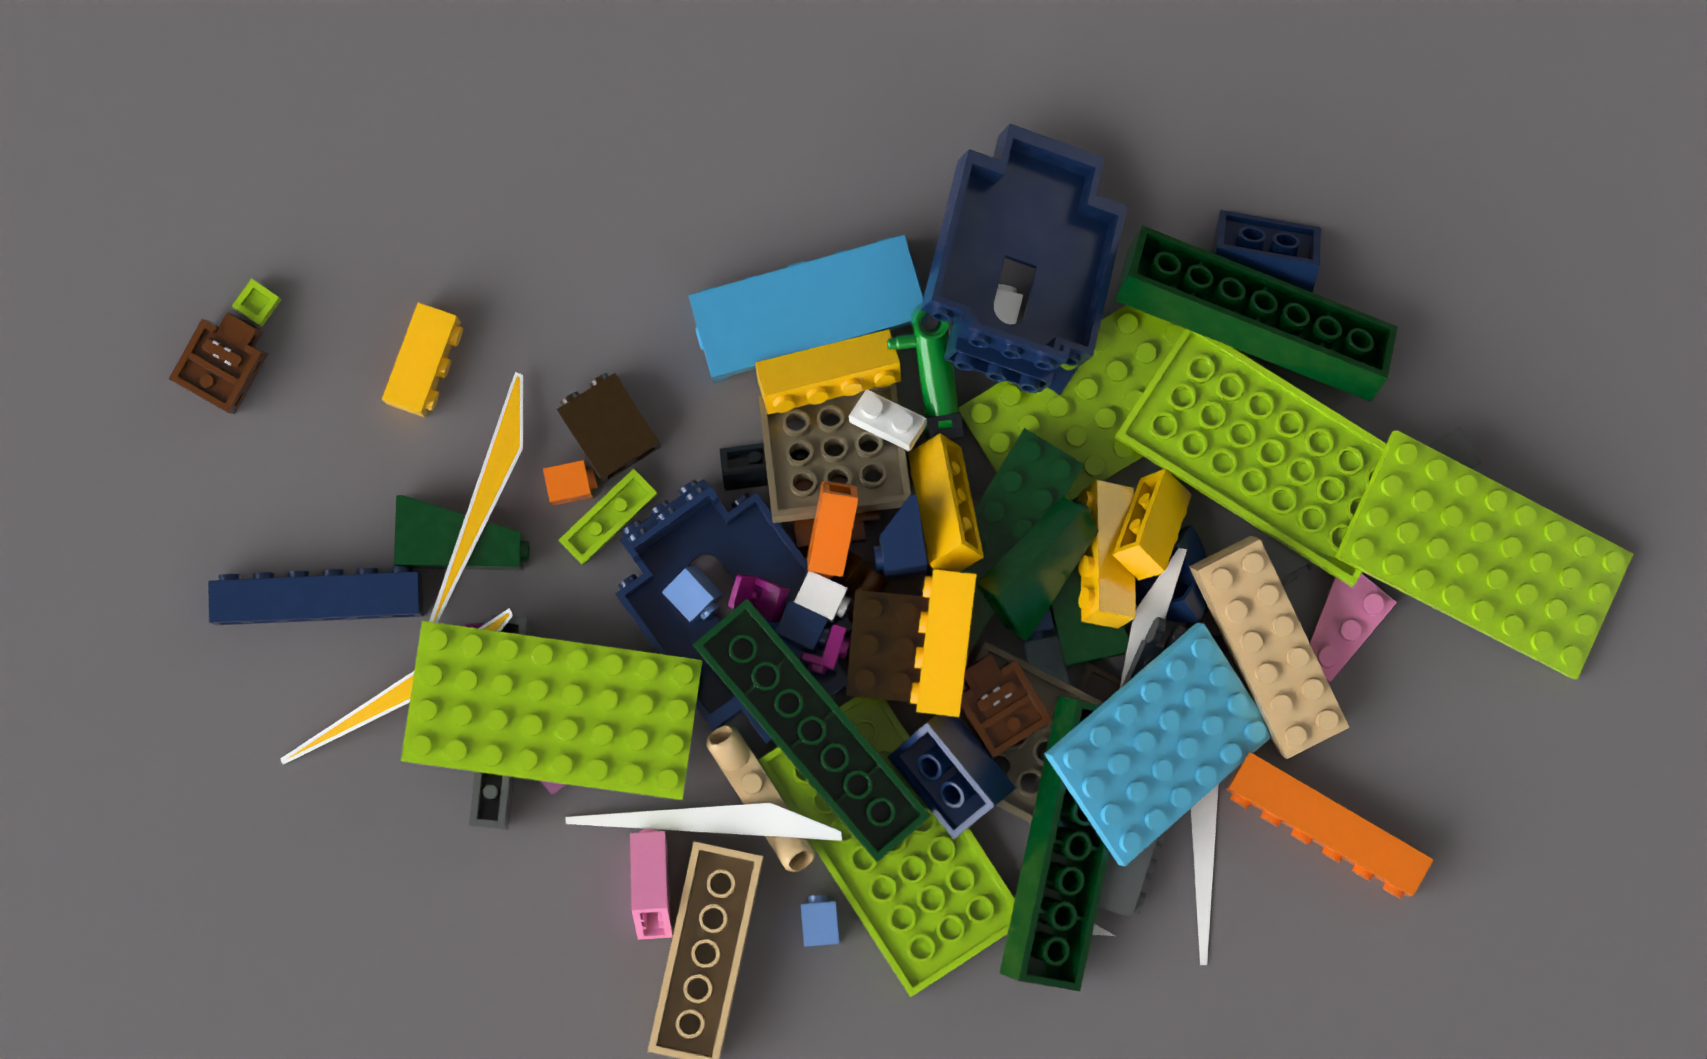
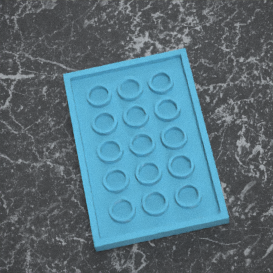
M1196 623L1045 753V756L1118 865L1126 866L1241 765L1248 752L1254 753L1271 738V735L1257 705L1204 623Z

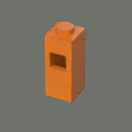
M822 481L807 556L809 572H814L825 578L843 577L858 503L857 486Z

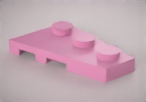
M1361 574L1353 588L1336 577L1334 578L1309 641L1328 683L1333 680L1397 603L1363 574Z

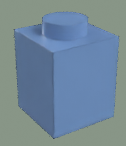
M696 565L685 568L662 591L689 622L701 618L704 621L708 620L720 608L717 602L724 596Z
M828 895L808 896V904H801L804 947L840 944L836 901L829 902Z

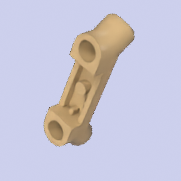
M724 725L709 735L706 746L743 804L772 803L789 810L735 726ZM765 836L787 871L798 872L810 865L815 859L816 851L808 838Z

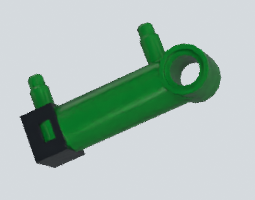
M919 304L911 314L914 334L888 339V349L901 350L916 347L924 406L923 417L927 418V426L922 433H925L926 438L929 440L939 433L948 439L964 437L962 415L958 407L953 363L944 360L949 339V321L938 320L935 328L931 330L923 329L921 321L927 312L921 311L922 304Z

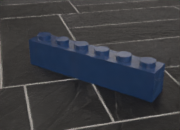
M411 566L392 567V573H378V568L357 569V574L344 575V570L342 569L322 570L323 576H309V571H289L288 577L274 578V573L272 572L253 573V579H240L239 574L218 575V580L208 581L209 623L217 626L423 617L422 575L419 572H413V567Z

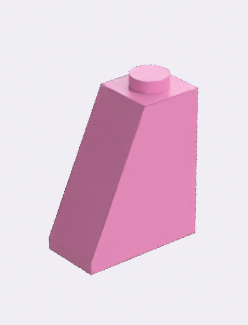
M643 829L639 833H630L631 905L638 940L672 938L669 859L665 831Z

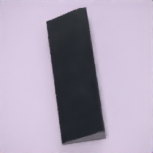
M764 443L719 449L725 490L730 491L768 485ZM798 449L791 454V458L801 461L806 459L810 453L804 449Z

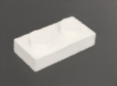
M867 389L849 415L850 423L909 452L927 426V418Z

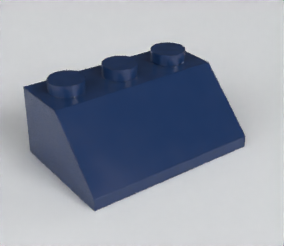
M1220 210L1212 253L1313 293L1320 266L1321 227Z
M910 495L880 535V545L874 546L876 573L884 574L885 582L926 576L928 564L917 495Z
M937 714L887 757L953 839L1016 789L1015 785L962 720L955 716Z

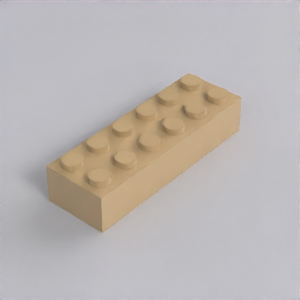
M1251 535L1189 566L1247 690L1264 719L1277 752L1288 759L1350 728L1261 539Z
M694 841L648 1052L679 1059H721L763 866V856Z

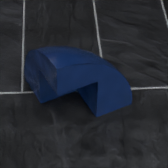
M1189 525L1179 530L1178 540L1169 559L1170 561L1178 548L1187 550L1165 617L1166 620L1182 623L1200 621L1207 606L1189 566L1207 558L1196 530L1192 525ZM1160 575L1151 576L1140 581L1135 577L1136 606H1139Z

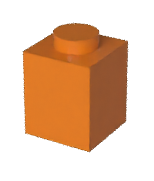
M584 460L543 468L549 501L553 507L593 498L592 489L598 488L594 468H587Z

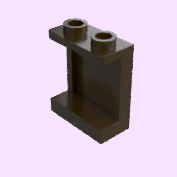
M607 373L598 376L590 382V389L582 394L574 392L561 400L562 406L556 409L603 484L661 448L659 440L616 373L610 376Z

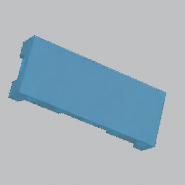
M905 235L881 239L876 243L847 251L842 250L836 252V254L812 261L787 265V268L759 276H750L741 281L716 288H707L701 290V292L688 295L697 325L695 331L701 350L704 349L713 383L727 380L731 375L756 369L755 362L887 329L891 331L909 325L912 326L911 314L923 302L920 289L922 288L916 266L913 265ZM928 313L923 316L921 324L928 323Z

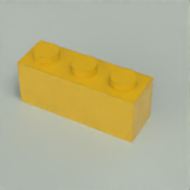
M419 302L417 303L382 400L387 405L425 418L428 410H434L439 398V391H436L440 378H446L450 369L451 359H448L451 347H457L463 333V327H460L461 321L456 315Z
M1167 469L1140 478L1112 554L1139 581L1151 576H1158L1165 572L1169 566V559L1178 540V533L1187 514V507L1192 496Z

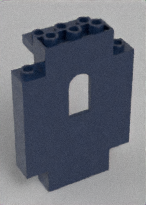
M1009 124L998 135L993 157L968 149L958 160L921 306V311L930 313L931 317L944 322L953 321L944 360L954 363V366L960 370H975L986 374V377L996 382L1008 381L1018 385V388L1022 391L1037 393L1043 391L1053 382L1055 370L1062 364L1081 366L1093 356L1127 211V205L1096 195L1104 157ZM1005 258L1035 268L1024 316L1021 322L1017 324L1002 322L994 311V301Z
M694 479L678 491L681 496L671 503L668 500H664L650 511L653 516L642 524L637 520L622 531L624 536L619 541L643 574L638 578L635 574H632L618 585L620 591L615 593V595L658 654L702 660L696 707L713 731L722 727L743 711L766 745H768L773 740L692 646L720 622L716 614H713L706 621L701 618L689 622L662 591L685 568L690 567L691 562L696 557L711 555L721 562L734 582L738 574L758 575L789 588V594L783 611L784 614L789 601H795L808 574L807 560L780 523H773L771 511L757 492L752 496L745 493L731 504L733 509L728 512L721 503L719 496L711 485L707 484L705 479L699 483ZM844 614L843 618L836 616L834 622H828L826 626L832 629L834 624L846 628L845 637L852 633V622L846 614ZM765 619L775 631L779 622H771ZM781 638L799 661L802 652L822 658L827 644L826 641L823 648L817 646L813 653ZM838 663L834 671L826 670L825 675L809 671L831 698L847 687L848 676Z

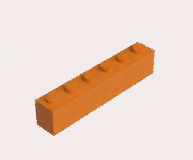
M1248 752L1243 763L1238 766L1225 789L1232 794L1229 799L1245 809H1248L1250 805L1262 811L1260 817L1276 827L1283 823L1293 829L1290 835L1307 845L1312 840L1324 847L1321 851L1323 855L1340 863L1341 859H1344L1353 864L1352 871L1368 881L1372 877L1385 883L1382 889L1399 899L1402 898L1403 894L1407 897L1414 896L1434 860L1251 752Z

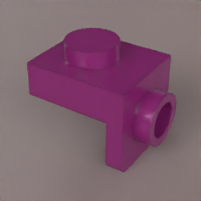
M738 574L732 588L728 606L735 609L748 599L764 619L771 622H780L790 589L762 576Z
M832 625L822 658L802 652L800 661L806 663L805 668L807 670L825 675L826 670H835L838 658L845 659L851 642L850 638L845 637L846 628Z

